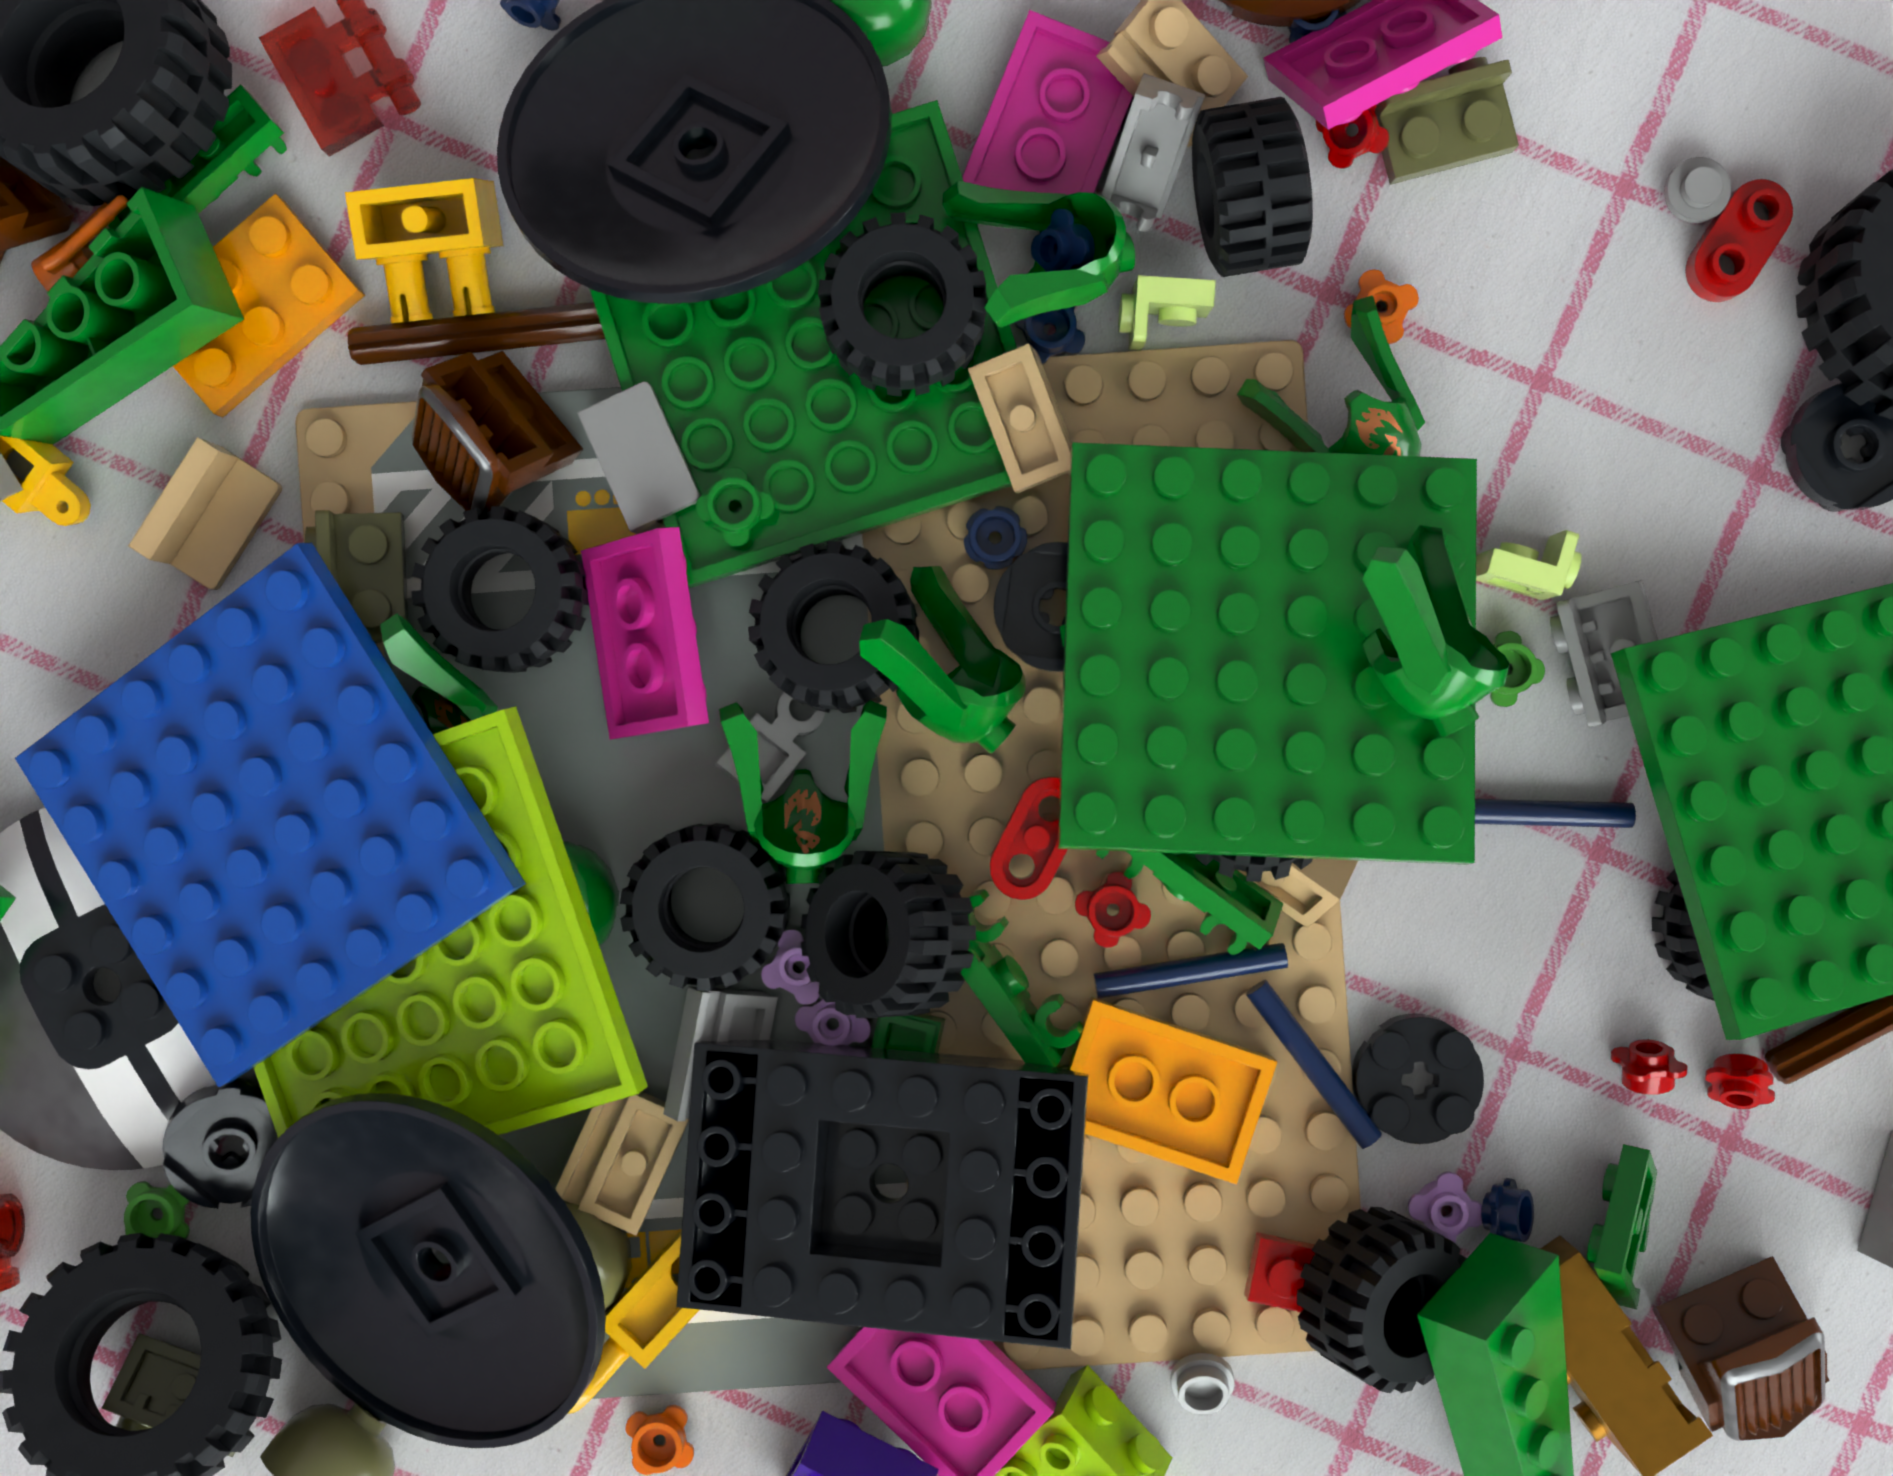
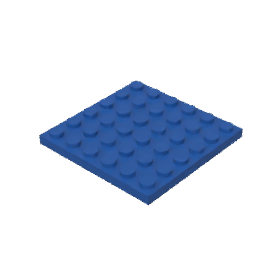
M313 543L295 544L15 757V760L218 1087L236 1080L526 884Z

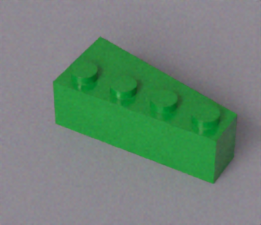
M141 187L126 203L131 213L115 230L106 227L88 246L93 255L75 276L71 278L63 275L47 292L50 297L47 307L35 321L24 319L1 344V436L55 444L244 320L194 205Z
M1489 1233L1463 1262L1461 1267L1455 1271L1417 1314L1464 1476H1574L1559 1255Z

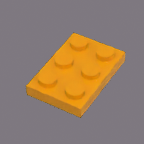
M276 193L213 246L244 320L173 366L212 413L222 418L365 296L289 205Z
M1091 997L1083 1021L1084 1029L1076 1042L1067 1069L1089 1075L1085 1134L1237 1185L1277 1065L1275 1058Z

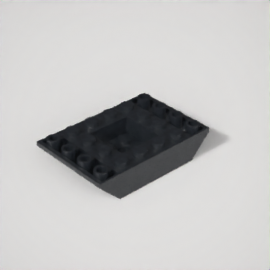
M778 1039L729 1040L723 1042L701 1041L695 1043L676 1307L1071 1349L1089 1075L1049 1065L1025 1063L1023 1060L848 1045L828 1046L822 1043ZM893 1164L904 1171L908 1179V1189L904 1196L889 1198L879 1192L874 1180L875 1172L879 1166Z

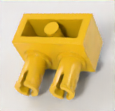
M469 178L345 192L356 260H376V265H383L392 316L390 317L391 323L433 319V315L430 313L422 261L428 260V254L439 253V259L446 258L454 310H452L453 317L495 312V308L492 306L485 254H491L490 248L504 246L494 181Z

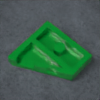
M1623 1144L1619 1164L1609 1163L1605 1172L1602 1199L1609 1202L1604 1225L1595 1223L1592 1228L1587 1258L1588 1262L1595 1263L1594 1269L1600 1281L1616 1303L1620 1306L1637 1310L1640 1289L1635 1288L1632 1279L1638 1253H1644L1647 1247L1657 1169L1650 1150Z

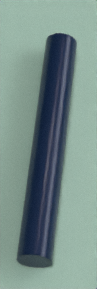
M1475 799V824L1633 828L1636 820V810L1633 803Z
M1284 943L1265 945L1260 950L1256 947L1246 948L1236 955L1222 952L1093 973L1097 998L1100 999L1288 968V959Z
M1263 980L1257 983L1246 993L1248 999L1358 1145L1364 1149L1374 1144L1382 1136L1381 1131L1268 981Z

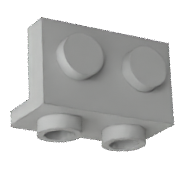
M1642 580L1557 602L1556 606L1559 615L1550 617L1551 631L1556 648L1560 654L1569 652L1575 677L1567 678V690L1571 706L1575 715L1585 714L1589 727L1603 725L1606 721L1629 716L1611 653L1658 640Z

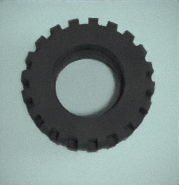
M0 0V156L50 192L61 198H70L75 203L82 205L98 206L103 205L104 202L109 204L119 195L125 196L129 201L141 187L158 193L167 189L165 181L173 176L182 179L195 167L190 161L200 150L208 152L216 139V135L212 130L217 120L224 122L228 111L229 99L224 95V90L232 89V63L226 59L230 57V47L225 32L217 25L216 16L201 0ZM123 41L118 60L106 79L87 96L70 104L74 86L85 67L100 52L113 44Z
M1892 169L1831 217V221L1817 232L1809 244L1810 254L1802 260L1797 277L1799 285L1806 286V288L1796 295V308L1798 318L1807 319L1808 328L1801 333L1808 351L1814 349L1818 351L1824 361L1818 368L1827 379L1832 381L1838 378L1847 387L1843 392L1845 396L1859 406L1870 401L1876 404L1874 412L1877 415L1893 420Z
M143 1233L121 1235L117 1242L118 1245L111 1246L100 1241L81 1250L80 1257L83 1262L76 1266L62 1262L46 1276L47 1281L52 1285L51 1289L44 1296L31 1292L19 1311L28 1315L29 1318L21 1333L9 1330L3 1351L13 1352L15 1355L12 1370L0 1371V1393L13 1394L14 1406L5 1409L2 1414L8 1432L23 1433L26 1439L18 1448L20 1453L30 1465H44L47 1468L46 1476H213L225 1468L223 1459L231 1452L241 1453L254 1438V1434L249 1431V1428L256 1417H267L274 1401L273 1398L266 1397L270 1379H280L282 1359L273 1356V1343L281 1340L278 1320L269 1318L266 1311L271 1302L263 1288L250 1281L248 1278L250 1273L236 1261L221 1255L220 1252L183 1237L160 1233L157 1238ZM147 1302L171 1303L188 1313L198 1330L201 1344V1361L195 1384L183 1404L161 1424L138 1431H129L109 1424L101 1415L91 1392L90 1373L96 1349L107 1330L128 1311Z

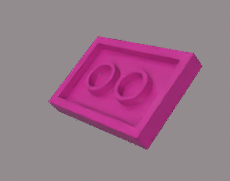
M1372 0L1336 19L1328 27L1311 32L1267 55L1263 60L1268 80L1329 130L1336 125L1346 124L1357 119L1363 111L1395 94H1402L1414 89L1420 81L1444 68L1471 59L1480 49L1503 37L1499 14L1478 0Z
M1029 10L963 173V181L1013 191L1063 193L1066 195L1077 192L1095 193L1133 100V96L1096 57L1099 51L1110 42Z
M679 527L656 528L581 550L609 739L627 738L709 723L706 706V688L702 679L696 640L697 628L692 614L686 574L687 562L682 548Z
M861 1327L826 1367L924 1462L938 1468L937 1474L939 1476H995L1054 1413L1057 1405L1047 1393L989 1340Z

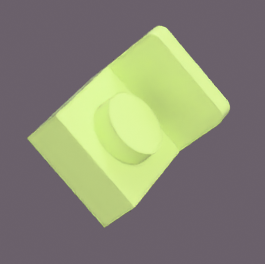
M1138 275L1132 288V294L1122 293L1120 298L1118 332L1129 333L1128 350L1140 351L1144 347L1147 339L1148 314L1158 315L1159 324L1176 327L1196 325L1197 318H1206L1214 307L1216 280Z
M1564 530L1549 536L1541 561H1537L1539 555L1537 550L1520 544L1503 542L1499 549L1493 548L1477 555L1476 581L1542 601L1560 596L1564 589H1569L1573 585L1580 569L1581 553L1575 551L1579 534Z

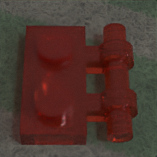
M336 0L344 19L328 27L320 12L315 7H312L259 37L318 145L329 157L384 126L372 105L377 100L389 97L399 115L413 113L421 106V101L412 87L415 79L404 59L395 57L384 37L387 31L384 22L377 10L368 8L364 0ZM355 47L362 48L373 69L359 77L355 75L344 55Z

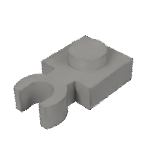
M783 692L776 703V720L772 724L758 713L750 721L757 731L760 777L764 788L761 795L763 804L771 799L807 754L793 740L796 736H806L812 733L821 724L825 716V712L816 710L810 719L806 721L794 719L789 711V705L794 699L785 692ZM729 747L716 762L715 766L739 784L733 756Z

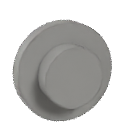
M1693 157L1681 162L1670 172L1664 186L1665 202L1670 212L1677 218L1689 223H1702L1714 218L1724 210L1731 196V181L1726 170L1718 162L1706 157Z
M1197 1353L1186 1356L1174 1365L1170 1374L1173 1395L1179 1400L1185 1410L1196 1415H1211L1219 1412L1227 1405L1229 1397L1234 1390L1235 1383L1232 1368L1224 1359L1213 1354Z

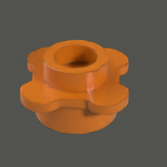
M1368 270L1358 280L1360 291L1354 300L1373 295L1375 305L1379 301L1386 304L1387 310L1383 313L1378 312L1388 344L1396 343L1404 335L1402 323L1408 311L1414 309L1418 304V292L1410 284L1399 286L1386 280L1384 274L1379 270ZM1353 304L1347 306L1344 311V320L1350 329Z
M669 1405L661 1413L647 1415L644 1412L638 1411L629 1417L625 1430L633 1438L631 1444L632 1464L637 1472L643 1475L663 1473L674 1466L685 1468L691 1463L695 1450L693 1445L687 1442L684 1426L687 1423L688 1415L683 1408L677 1405ZM663 1435L666 1443L658 1445L655 1443L654 1437Z

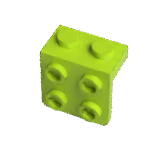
M1086 1365L1071 1374L1056 1402L1057 1405L1054 1413L995 1475L1165 1476L1173 1457L1121 1402L1115 1392L1100 1379L1089 1365Z

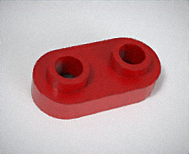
M1756 179L1743 184L1731 193L1727 206L1712 219L1686 263V279L1690 288L1697 296L1710 302H1724L1743 293L1753 284L1792 221L1793 204L1789 194L1781 185L1767 179ZM1755 202H1761L1767 207L1769 212L1768 220H1761L1756 216L1754 212ZM1721 255H1725L1733 261L1735 267L1733 275L1726 274L1721 270L1719 266Z
M1043 777L1033 781L1025 788L990 858L992 880L995 886L1010 898L1027 900L1043 893L1052 882L1068 850L1058 848L1059 817L1055 820L1047 821L1042 819L1038 813V806L1042 799L1048 796L1059 799L1060 778ZM1017 854H1026L1033 859V870L1026 877H1016L1009 870V863Z

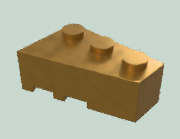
M1560 1235L1540 1248L1559 1255L1567 1383L1572 1386L1582 1401L1573 1407V1410L1594 1440L1598 1442L1607 1437L1642 1476H1654L1711 1438L1713 1435L1699 1416L1696 1417L1681 1403L1668 1384L1672 1378L1658 1360L1655 1362L1652 1360L1631 1329L1630 1325L1632 1323L1582 1254Z

